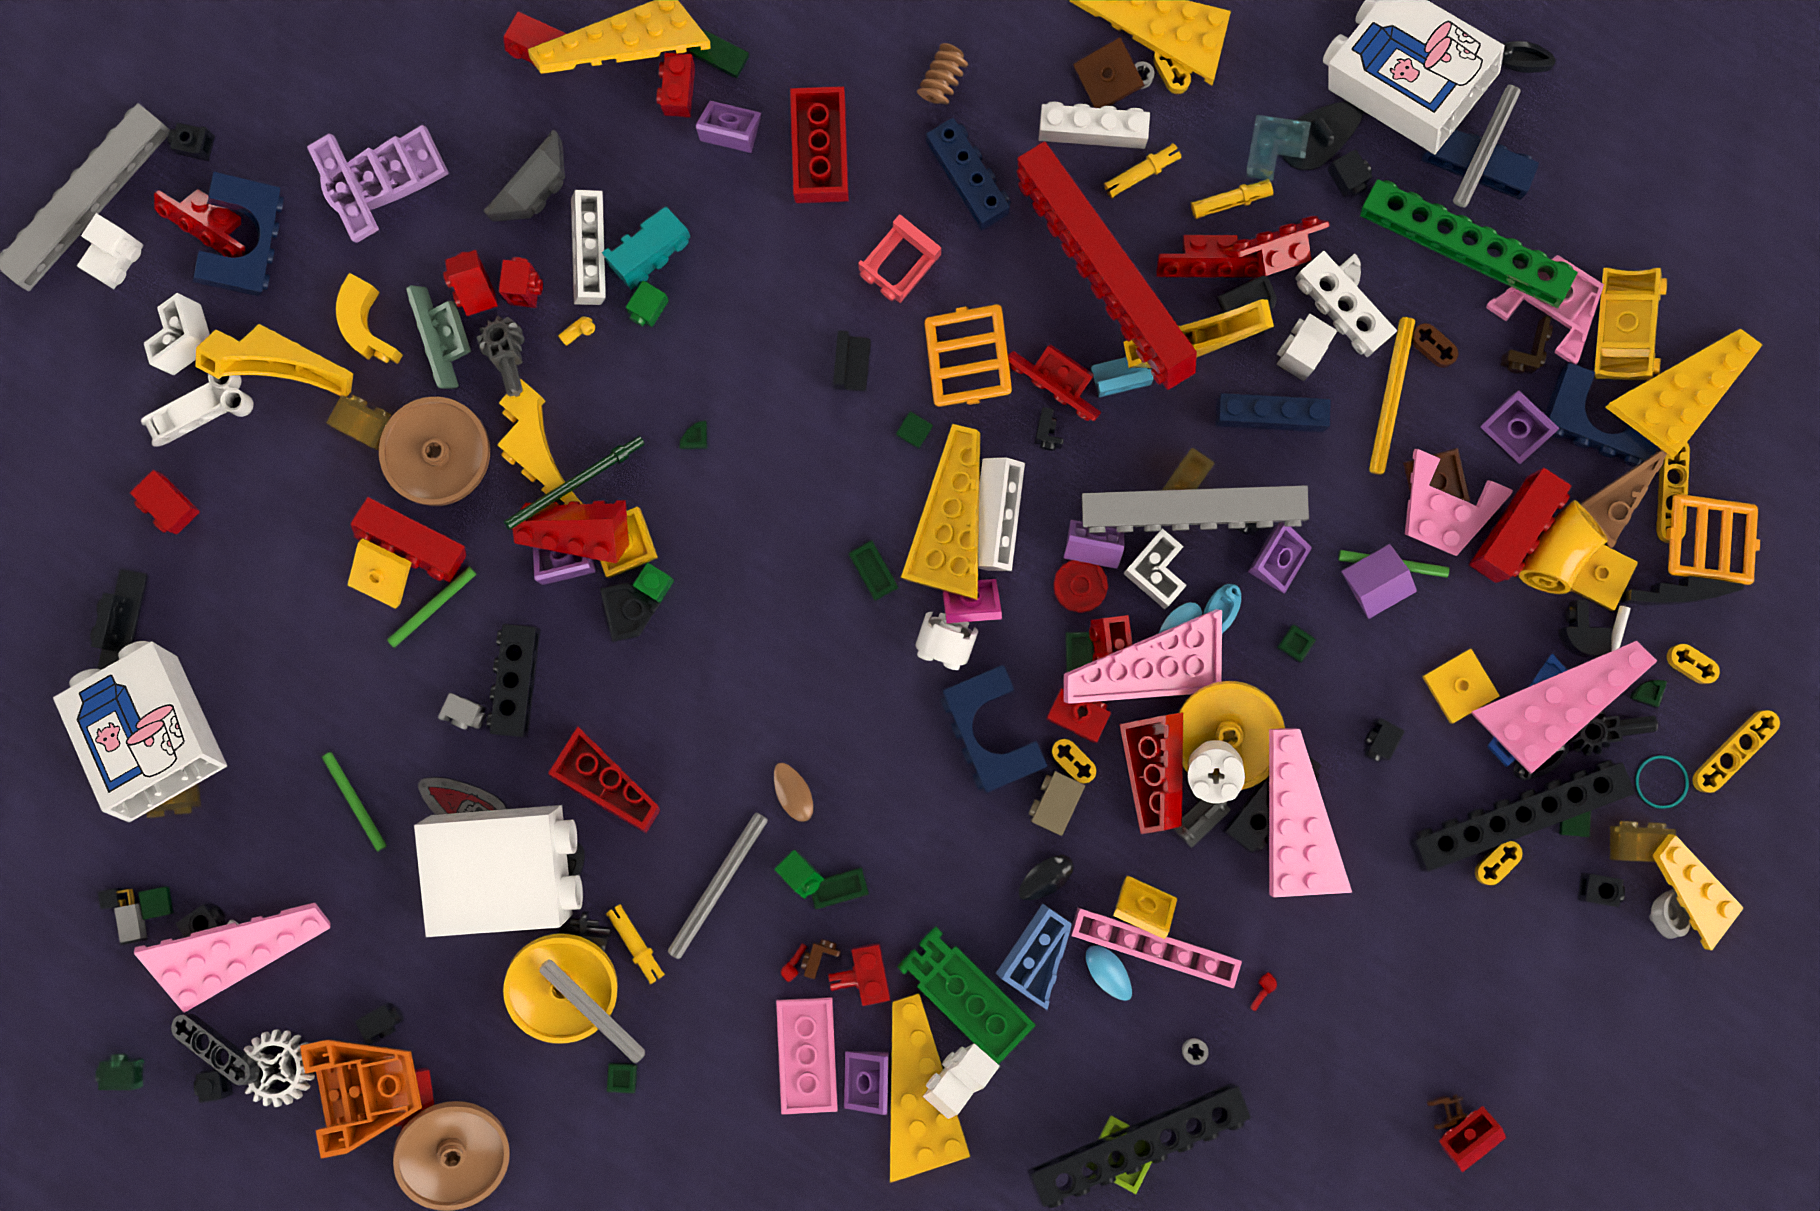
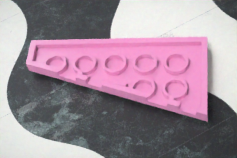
M1269 729V895L1272 897L1352 893L1300 729Z

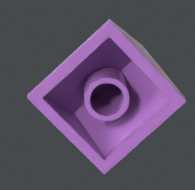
M709 101L696 124L699 139L703 142L752 153L761 113Z
M1519 390L1507 398L1480 426L1519 464L1559 429Z
M1070 520L1064 558L1117 569L1124 550V533L1117 532L1116 528H1105V533H1089V529H1083L1082 522Z
M1279 522L1273 528L1249 568L1248 573L1285 594L1312 547L1291 527H1285L1284 522Z
M1390 544L1341 571L1368 619L1417 592L1408 567Z
M533 547L534 577L542 585L596 572L593 559Z
M845 1051V1109L881 1115L887 1114L889 1052Z

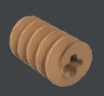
M942 43L939 47L940 51L935 54V60L930 64L931 70L926 71V79L920 83L921 88L917 90V94L929 102L948 105L949 100L944 94L950 96L954 94L949 85L958 86L959 82L954 76L962 77L963 72L958 67L967 68L968 63L963 59L964 54L954 45Z

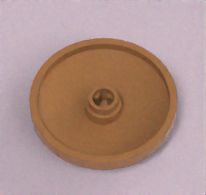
M424 397L404 405L389 419L379 443V461L383 474L389 484L410 501L427 506L448 505L469 495L483 479L490 460V442L486 429L480 419L465 405L445 397Z
M452 1101L428 1107L408 1121L396 1140L393 1152V1167L396 1180L402 1191L410 1199L424 1207L450 1211L472 1206L489 1196L500 1184L507 1171L510 1153L507 1135L500 1121L491 1112L478 1105Z

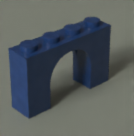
M213 171L207 204L236 210L245 214L256 227L258 242L252 252L237 258L198 251L192 282L258 297L262 290L267 291L270 275L265 274L266 265H272L275 250L270 248L271 238H277L279 223L274 221L276 212L281 213L284 197L279 196L280 187Z
M1568 363L1562 367L1545 415L1559 427L1552 437L1573 440L1572 443L1578 447H1592L1599 450L1598 453L1609 458L1616 456L1623 459L1626 465L1636 467L1655 454L1657 446L1629 425H1627L1622 433L1618 434L1604 433L1595 428L1585 412V401L1595 372L1573 363Z
M1004 664L942 690L944 697L939 698L945 713L951 712L955 722L950 725L956 739L962 737L965 748L961 750L967 764L973 763L977 772L972 775L978 790L983 788L985 793L1048 767L1037 741L1006 754H995L983 749L974 737L972 723L978 709L984 704L1014 691Z

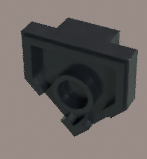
M1264 275L1246 281L1216 297L1222 313L1243 307L1260 299L1268 300L1271 312L1277 301L1269 278ZM1266 330L1261 331L1258 334L1264 335Z
M628 583L600 588L602 609L612 643L639 637L660 603L644 595Z

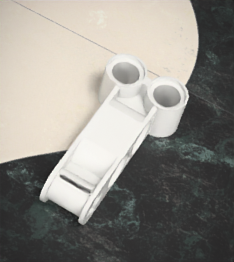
M208 374L209 383L142 418V425H146L153 439L152 445L156 447L165 445L228 411L240 417L248 415L253 409V400L249 395L239 390L242 381L240 375H230L228 381L221 385V378L218 379ZM241 397L240 405L233 408L234 399Z

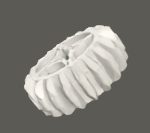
M276 1029L271 1034L269 1032L262 1033L261 1039L258 1037L251 1040L253 1046H246L243 1049L248 1056L256 1061L263 1071L262 1079L258 1076V1079L254 1083L248 1084L249 1087L245 1090L246 1094L255 1092L253 1101L257 1102L263 1098V1106H268L271 1102H273L274 1107L281 1106L282 1102L289 1105L293 1103V1098L299 1099L303 1096L301 1090L306 1091L310 1088L306 1080H313L315 1075L313 1073L305 1074L301 1049L298 1044L301 1040L300 1035H295L291 1039V1031L286 1030L281 1035L280 1030ZM272 1045L285 1048L276 1057L263 1053L267 1047ZM292 1057H294L296 1062V1071L291 1066ZM275 1063H278L280 1065L278 1069H281V1072L277 1074L274 1071L276 1067H273ZM277 1080L291 1083L286 1090L270 1088L271 1084L276 1083Z

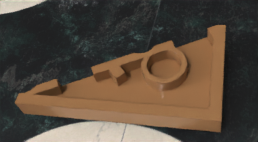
M1662 449L1580 503L1601 527L1608 539L1606 543L1610 548L1615 546L1621 531L1631 519V514L1638 507L1648 490L1651 480L1661 468L1663 460L1667 455Z

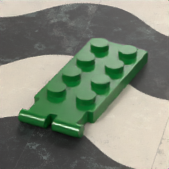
M935 926L919 943L926 952L921 956L913 949L897 967L904 974L909 970L920 981L917 987L974 1044L999 1064L1036 1024L956 945L951 949L940 938L943 933Z

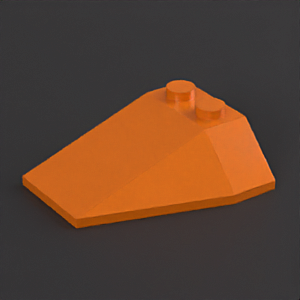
M329 1039L300 1045L305 1074L316 1072L326 1122L325 1127L316 1130L321 1159L351 1152L422 1108L411 1051Z

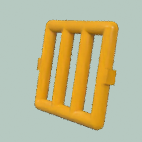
M999 304L969 309L966 306L956 308V312L931 316L925 319V333L935 406L941 407L967 402L968 405L978 404L981 399L1004 396L1011 393L1012 387L1003 312ZM992 316L994 332L937 342V326ZM991 343L996 345V359L940 368L939 353ZM999 370L1000 385L947 395L943 394L942 379Z
M1675 494L1672 498L1671 528L1666 529V539L1670 540L1669 574L1751 585L1754 582L1756 551H1760V540L1756 539L1758 507L1748 503ZM1684 506L1697 507L1693 567L1680 565ZM1708 509L1721 511L1718 570L1705 568ZM1733 513L1746 514L1743 573L1730 572Z

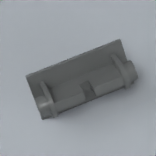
M1201 799L1182 818V826L1173 829L1192 848L1231 809L1226 805L1227 802L1210 803Z

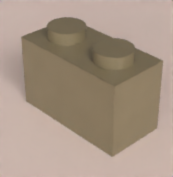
M1056 771L1053 772L1052 776L1047 774L1040 787L1044 793L1040 801L1034 800L1028 813L1033 816L1030 822L1062 836L1085 785Z

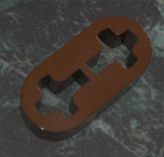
M1424 323L1414 329L1411 343L1434 365L1446 368L1458 358L1457 347L1434 326ZM1428 332V340L1421 342L1419 340L1421 337L1420 333ZM1447 349L1450 352L1448 358L1440 359V351Z

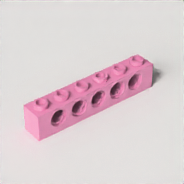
M1078 907L1069 933L1071 936L1231 988L1235 986L1242 961L1168 936L1165 939L1160 938L1134 925Z

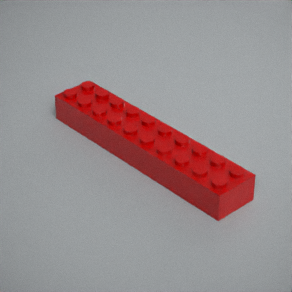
M1044 141L1017 158L1019 169L1016 172L1020 179L1018 186L1025 197L1030 196L1033 200L1032 205L1038 216H1044L1048 221L1047 227L1053 237L1058 236L1060 238L1062 249L1067 257L1075 259L1079 274L1084 279L1087 277L1092 283L1091 289L1097 299L1102 298L1107 305L1105 307L1111 319L1119 321L1122 326L1120 329L1123 336L1128 342L1132 340L1136 345L1138 357L1143 363L1148 362L1152 368L1151 374L1159 385L1163 383L1165 388L1169 390L1196 373L1197 351L1047 143Z

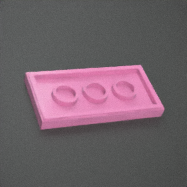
M833 998L777 1000L781 1114L838 1111Z

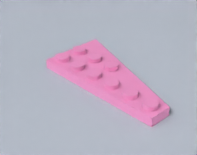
M1215 609L1065 673L1064 702L1082 703L1193 694L1212 683L1221 682L1222 610Z
M1635 641L1472 711L1471 714L1532 774L1653 666L1657 660L1638 641Z
M316 903L283 910L278 915L266 918L259 916L251 918L250 922L238 925L235 922L191 933L190 937L174 941L172 938L163 940L161 944L150 947L145 945L135 947L134 954L183 1013L330 929V921Z

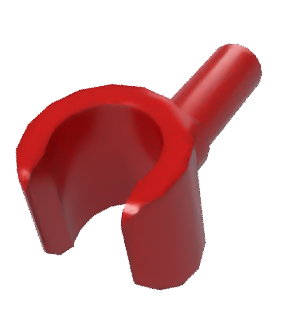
M803 943L793 958L781 969V975L787 982L793 980L800 973L794 965L798 963L807 949V946Z
M1269 972L1264 974L1258 981L1263 989L1250 1006L1253 1011H1256L1263 999L1277 988V981Z

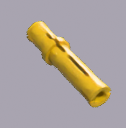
M1172 143L1155 155L1151 153L1146 156V160L1108 182H1104L1105 190L1116 185V188L1107 193L1109 197L1114 198V196L1153 173L1155 175L1162 172V168L1181 159L1180 151L1169 156L1170 153L1178 149L1177 146Z
M1269 179L1247 186L1242 184L1239 185V188L1191 202L1193 216L1195 219L1235 206H1247L1252 201L1273 196L1272 184Z
M620 904L614 907L620 918H617L612 909L606 913V916L609 917L633 955L632 961L634 964L638 963L649 984H652L656 981V978L651 970L654 971L658 979L662 978L665 973L652 956V949L647 948Z

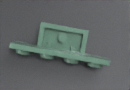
M410 285L406 288L409 303L417 321V328L425 346V353L433 371V378L438 388L455 389L459 385L451 362L471 352L456 303L454 301H447L433 308L428 289L426 287Z

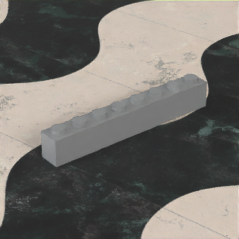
M139 103L129 109L119 125L108 132L102 144L90 152L86 162L72 172L69 181L62 188L55 191L52 200L35 214L34 220L27 228L22 229L17 234L16 240L10 247L0 253V270L17 285L30 291L85 230L95 214L101 212L166 139L170 130Z
M1308 486L1082 493L1083 529H1089V533H1105V528H1116L1119 533L1133 532V527H1144L1145 532L1161 531V526H1172L1173 531L1189 530V525H1200V530L1217 529V524H1228V529L1245 528V523H1256V528L1273 527V522H1284L1285 527L1302 526L1301 521L1309 519Z

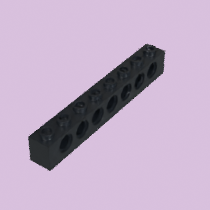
M1611 759L1595 765L1596 770L1588 773L1586 769L1576 771L1570 774L1571 779L1562 783L1560 779L1545 783V789L1535 792L1533 788L1519 793V799L1510 802L1509 798L1494 802L1493 809L1484 812L1483 808L1468 812V818L1458 821L1456 817L1442 822V828L1432 831V828L1429 827L1415 832L1417 837L1409 841L1421 871L1429 872L1636 794L1623 762L1613 763ZM1596 778L1602 782V789L1599 793L1593 788V782ZM1571 787L1577 793V798L1574 802H1571L1567 797V792ZM1545 797L1551 801V808L1548 812H1545L1541 806L1542 800ZM1519 807H1522L1526 813L1525 819L1522 822L1518 821L1515 815ZM1494 816L1500 821V827L1496 832L1490 828V820ZM1468 826L1474 830V838L1471 841H1467L1464 837V830ZM1441 836H1445L1449 842V846L1445 851H1441L1438 847V840Z
M1230 1083L1026 1171L1038 1202L1043 1207L1054 1208L1063 1204L1066 1197L1073 1194L1075 1197L1085 1195L1090 1192V1187L1100 1183L1101 1186L1113 1183L1116 1181V1176L1125 1172L1127 1175L1134 1174L1142 1169L1141 1165L1151 1161L1153 1164L1162 1162L1168 1158L1167 1154L1176 1150L1179 1153L1190 1150L1194 1147L1193 1143L1202 1139L1204 1142L1219 1137L1218 1132L1225 1129L1230 1131L1239 1129L1245 1125L1244 1121L1251 1119L1239 1086ZM1216 1107H1221V1118L1213 1121L1211 1117L1212 1111ZM1195 1118L1197 1121L1196 1128L1191 1132H1187V1121ZM1165 1129H1170V1140L1161 1143V1132ZM1144 1140L1146 1143L1145 1150L1142 1153L1136 1154L1134 1151L1136 1142ZM1119 1151V1161L1116 1164L1110 1165L1108 1163L1110 1153ZM1093 1162L1094 1171L1090 1175L1084 1176L1082 1174L1084 1164ZM1067 1173V1184L1062 1187L1056 1186L1058 1175Z

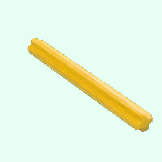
M1402 317L1399 320L1369 471L1374 474H1383L1386 469L1415 326V320L1408 317Z

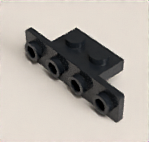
M121 569L115 593L103 592L102 598L99 599L96 607L98 614L96 625L92 627L90 633L91 647L102 649L97 669L102 670L120 660L118 653L124 647L133 643L148 579L147 574Z

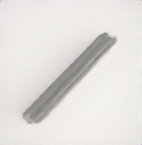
M759 813L753 815L669 947L668 953L677 959L682 957L766 825V817Z

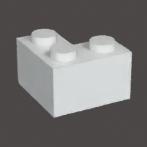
M96 213L81 235L92 244L77 267L112 289H115L125 279L126 271L132 262H135L140 257L141 249L144 245L123 229Z
M176 293L157 307L163 329L144 342L149 364L172 375H175L196 360V347L210 335L201 304L179 293Z
M1311 314L1305 320L1299 318L1291 331L1295 336L1290 334L1277 353L1281 357L1277 365L1302 381H1305L1313 372L1337 332L1336 329Z
M1162 528L1123 574L1162 608L1166 609L1187 586L1166 568L1184 546Z
M972 1044L967 1048L962 1046L956 1053L951 1052L942 1063L944 1069L939 1075L935 1073L926 1084L928 1090L923 1097L947 1119L959 1114L974 1092L986 1086L1000 1066L976 1044Z

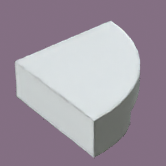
M1353 254L1339 267L1357 286L1361 277V264L1357 255Z

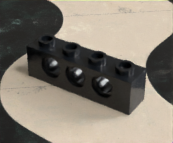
M503 624L502 630H498L496 643L497 646H500L499 657H495L493 672L497 674L496 685H492L490 690V700L494 701L493 710L488 713L487 728H490V734L528 738L541 630L537 627ZM519 646L522 650V655L518 660L512 661L510 651L514 647ZM516 673L519 682L516 687L509 688L507 678L509 675ZM508 701H513L516 706L515 712L507 716L504 713V705Z
M1309 756L1317 780L1320 776V773L1317 771L1321 765ZM1269 776L1260 783L1223 830L1226 835L1250 853H1253L1255 850L1259 852L1269 840L1266 837L1269 833ZM1255 814L1260 815L1263 819V826L1259 830L1253 829L1250 824V820Z

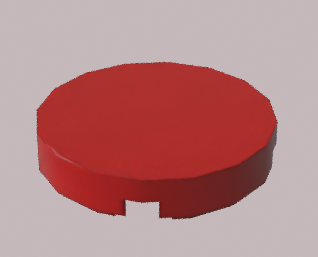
M1070 560L1063 564L1055 575L1053 583L1054 595L1059 604L1068 611L1076 613L1090 612L1097 608L1105 599L1108 590L1107 576L1099 565Z

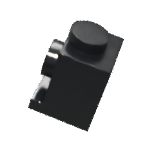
M177 123L176 128L169 131L168 143L176 154L209 162L215 135L206 127L201 126L200 128Z
M1376 718L1372 723L1377 726L1376 729L1371 728L1364 740L1367 743L1364 755L1379 763L1380 760L1388 761L1391 759L1405 731L1382 718Z
M392 1002L361 1017L355 1023L366 1044L372 1045L380 1041L377 1035L383 1039L396 1031L394 1026L402 1022L404 1017L399 1007L393 1006Z
M216 1069L201 1071L199 1074H196L194 1092L199 1097V1103L221 1100L233 1095L231 1081Z

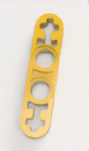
M1688 442L1681 449V453L1675 456V463L1681 462V465H1668V462L1674 461V458L1667 454L1659 469L1656 531L1657 536L1664 543H1670V540L1666 539V527L1671 526V518L1666 519V516L1671 517L1672 512L1666 506V499L1669 496L1673 497L1675 494L1688 495L1690 457ZM1669 470H1676L1680 474L1678 484L1669 482L1667 478ZM1687 506L1683 508L1682 538L1686 532Z
M1769 710L1754 713L1694 773L1692 778L1694 787L1704 793H1711L1720 789L1777 732L1780 726L1777 714ZM1760 718H1768L1767 725L1769 728H1761L1757 733L1751 730L1758 729L1763 722ZM1743 734H1747L1752 739V746L1748 750L1741 748L1739 744V739ZM1724 753L1731 755L1733 758V765L1729 769L1723 768L1720 764V757ZM1715 770L1721 773L1714 774L1710 778L1712 785L1702 784L1705 781L1702 777L1703 775H1711Z

